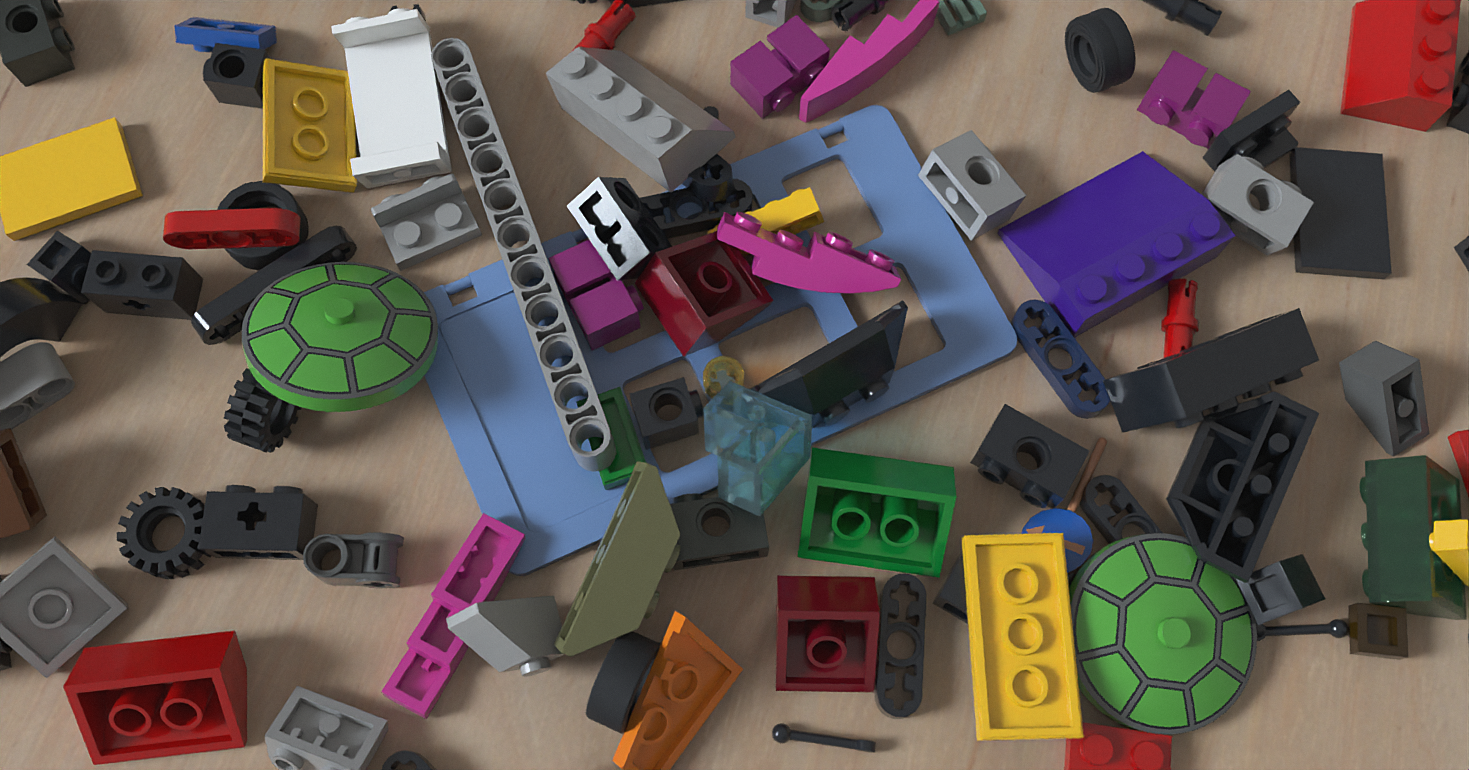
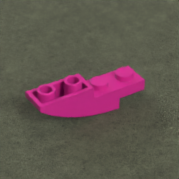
M724 212L717 227L718 240L754 255L751 261L753 275L775 283L825 293H863L898 287L901 281L896 267L893 266L894 260L872 249L869 250L868 254L851 248L853 245L852 241L834 232L829 231L827 236H824L814 231L808 246L804 247L802 246L804 241L800 237L784 230H779L777 234L760 228L762 225L761 221L743 212H737L735 216Z

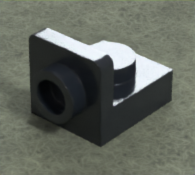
M57 230L27 265L82 304H87L90 301L81 291L91 252Z

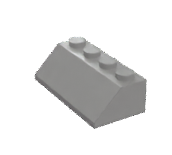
M577 47L546 72L560 107L670 193L688 179L689 173L698 167H702L735 138L733 130L622 51Z

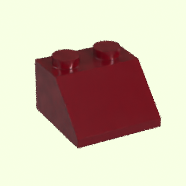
M717 231L655 252L635 282V285L683 357L718 343L770 306L774 301L759 278L752 274V268L739 249L718 240Z
M777 575L776 691L874 692L880 619L875 577Z

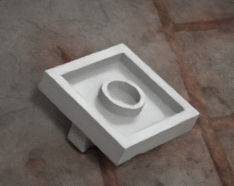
M55 536L0 582V638L47 679L124 612L128 604Z

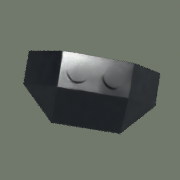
M903 300L888 310L762 383L744 392V408L748 414L814 428L822 422H825L826 426H830L840 421L850 412L848 407L861 399L869 403L879 398L890 388L888 383H890L896 365L908 310L907 305Z
M1274 391L1259 398L1239 403L1237 406L1204 416L1205 419L1200 422L1166 497L1170 508L1200 561L1244 583L1249 581L1319 416V412Z

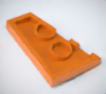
M677 611L673 614L612 761L623 770H670L743 670L688 618Z

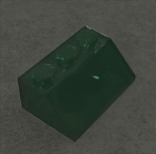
M1426 455L1365 461V476L1360 480V494L1363 502L1366 504L1367 522H1364L1361 526V539L1364 548L1368 551V569L1363 571L1362 584L1369 602L1374 605L1406 608V613L1412 615L1467 620L1465 584L1431 550L1429 544V535L1434 533V521L1462 520L1460 480Z

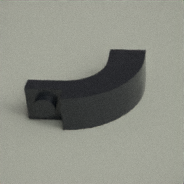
M24 277L0 282V357L10 349L26 341L38 339L60 342L82 303L48 280Z

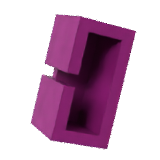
M795 15L767 35V41L775 49L770 51L760 40L730 61V85L762 119L773 111L780 112L793 101L795 95L806 87L809 88L828 64L830 49L798 15Z
M1173 50L1146 92L1137 111L1147 115L1154 123L1165 125L1185 136L1191 143L1209 149L1220 132L1231 126L1251 91L1218 73H1215L1205 91L1198 88L1197 85L1208 68Z
M590 240L548 258L553 275L592 351L641 328L638 312L643 310L644 307L633 285L625 287L622 280H616Z

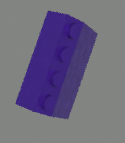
M1143 151L1007 224L997 232L1040 296L1053 308L1074 338L1166 287L1169 281L1182 278L1214 260L1236 236L1206 197Z

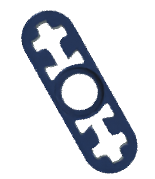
M1028 300L1022 303L1011 321L1020 345L1073 415L1084 419L1099 415L1110 402L1103 380L1106 379L1049 304L1041 300ZM1028 316L1031 319L1039 317L1043 321L1039 329L1036 326L1030 328L1025 326L1024 323ZM1051 334H1054L1055 337L1049 339L1042 348L1038 345L1043 337L1047 339ZM1055 348L1067 351L1072 358V366L1068 369L1054 367L1048 358L1049 351ZM1080 370L1083 374L1078 380L1074 379L1068 385L1065 381L1072 378ZM1082 389L1084 391L1093 389L1096 392L1097 396L1093 402L1090 400L1082 402L1079 399L1078 395Z

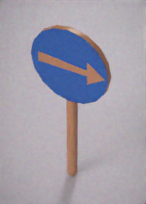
M1104 437L1098 439L1067 509L1054 508L1043 510L1031 517L1022 530V534L1063 533L1067 574L1080 569L1092 553L1094 541L1091 528L1081 516L1076 514V511L1082 500L1084 488L1090 482L1107 444V440Z

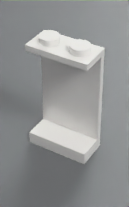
M399 8L390 11L388 15L374 18L354 17L348 19L344 24L331 26L332 34L345 48L360 151V157L350 159L353 176L369 189L452 172L437 74L431 58L433 47L430 28L417 9Z

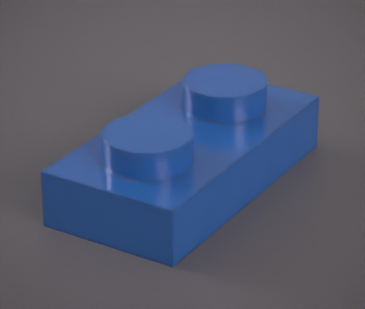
M192 17L174 26L176 43L193 45L194 50L199 52H212L215 43L263 50L277 43L276 26Z

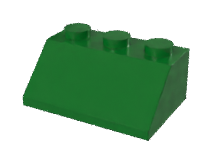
M812 447L797 557L940 578L957 497L954 467Z

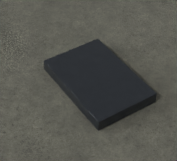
M1295 147L1289 154L1291 183L1300 188L1303 196L1314 202L1294 235L1295 273L1386 279L1392 274L1383 154Z

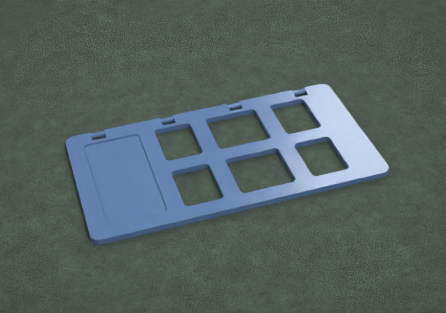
M879 105L865 107L839 118L837 122L818 130L815 128L730 164L733 179H739L750 187L753 200L760 209L765 207L770 201L788 197L782 185L785 180L832 160H841L882 232V236L854 249L868 254L870 249L876 250L894 260L893 266L901 268L944 345L941 351L894 371L890 383H888L890 388L883 395L869 403L861 399L849 406L850 412L835 424L826 426L825 422H822L814 428H808L781 422L767 429L760 428L752 414H748L744 408V398L719 349V345L725 340L801 307H808L812 310L828 343H831L858 327L841 293L804 290L779 283L770 284L765 287L774 300L770 306L718 343L683 357L666 330L616 352H607L603 346L592 351L555 279L596 393L600 394L621 387L646 463L657 467L670 504L674 503L673 499L680 495L697 493L703 496L998 362L1008 357L1017 345L1015 330L946 209L918 176L922 167L893 116L885 107ZM843 131L848 141L828 149L823 139ZM681 184L675 190L684 189L686 187ZM734 195L726 198V202H729V204L736 201ZM692 202L682 204L677 210L678 215L684 219H694L702 212V208ZM709 202V212L714 211L713 202ZM669 207L664 208L666 223H670ZM581 228L574 232L569 231L541 244L548 260L549 257L576 246L577 242L588 237ZM807 230L795 234L804 241L802 246L807 247L811 240ZM502 259L468 274L469 276L445 286L442 284L424 292L434 307L438 323L436 356L424 376L481 513L525 534L526 538L509 572L517 576H526L601 542L627 483L606 490L599 471L585 470L577 463L567 442ZM531 279L525 284V286H536L543 279ZM474 286L478 296L453 307L449 296ZM545 317L539 322L538 326H549L557 320V317ZM567 355L560 356L555 359L552 366L563 367L569 364L572 357ZM685 360L690 363L728 443L723 449L672 472H663L659 468L651 449H645L636 417L624 393V387L629 382L677 361ZM575 396L568 401L566 407L576 409L578 408L576 401L587 397ZM586 439L581 449L589 452L592 449L589 440Z

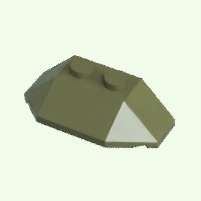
M637 461L569 613L554 642V645L561 653L571 657L639 628L642 619H648L654 612L659 600V591L656 588L663 572H670L678 559L680 545L676 543L681 535L657 467L649 463Z

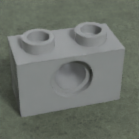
M972 130L934 148L918 174L971 241L1008 221L1026 197V194L1021 190L1017 182L1005 171L991 154L988 147L980 141Z
M1238 154L1218 166L1201 194L1211 202L1238 238L1267 256L1288 247L1314 203L1303 196L1302 191L1295 184L1276 179L1265 172L1264 167L1257 160ZM1249 194L1257 197L1260 203V210L1255 209L1251 205Z

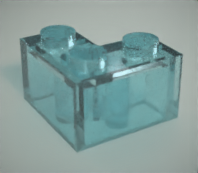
M729 381L704 407L705 450L717 455L719 498L761 516L811 458L812 415Z

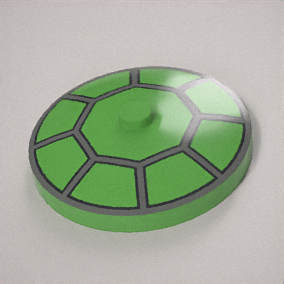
M357 262L317 264L293 271L267 286L251 303L245 314L241 331L246 363L250 372L262 387L274 396L292 405L325 412H347L367 409L399 397L414 387L428 372L438 347L437 316L433 305L425 293L409 279L396 272L379 266Z
M1164 533L1140 534L1114 541L1090 557L1077 572L1069 587L1078 685L1084 696L1100 712L1129 728L1154 734L1169 735L1186 733L1202 728L1222 716L1236 702L1252 673L1257 649L1256 621L1236 578L1200 561L1187 538Z

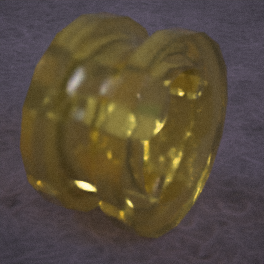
M719 356L708 362L703 371V387L706 394L718 402L735 400L744 388V370L741 364L729 356ZM720 370H726L728 377L736 376L737 380L731 379L730 387L727 389H721L719 382H711V378L717 379V372Z

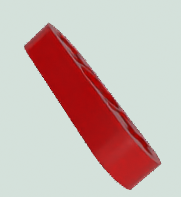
M282 208L174 211L165 215L163 241L170 246L181 249L292 246L299 242L301 218L297 213Z

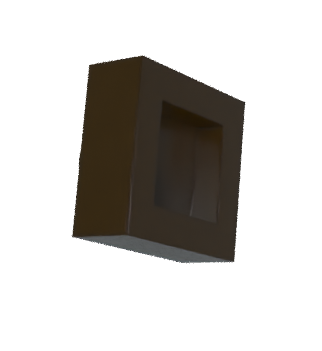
M1354 603L1348 606L1350 654L1396 660L1408 658L1406 608Z

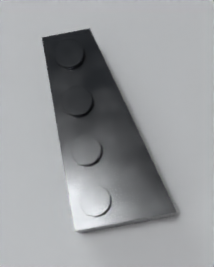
M1298 308L1262 319L1215 337L1213 340L1179 351L1180 353L1137 367L1138 370L1113 376L1103 380L1122 433L1174 421L1178 429L1204 420L1205 417L1202 411L1209 409L1210 414L1237 406L1239 403L1236 396L1242 394L1243 399H1248L1271 391L1269 382L1273 380L1275 385H1280L1303 377L1301 368L1319 361V358Z

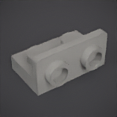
M454 174L430 178L422 186L404 194L391 195L385 198L381 204L371 208V212L384 235L400 271L482 235Z
M296 686L265 734L269 759L279 770H366L388 732V720Z

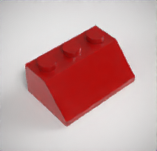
M1366 0L1356 3L1352 8L1340 114L1426 132L1452 106L1461 0Z
M235 630L87 647L82 651L63 685L93 765L242 748L247 743V667Z

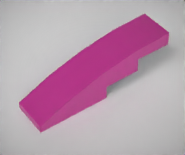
M919 0L903 22L887 14L865 44L849 36L801 96L799 119L804 123H808L843 105L881 79L905 58L934 26L940 1Z
M484 513L482 514L431 593L433 602L406 642L409 649L381 692L384 697L425 719L428 718L469 648L465 642L448 629L446 619L475 603L495 600L526 538L525 534Z

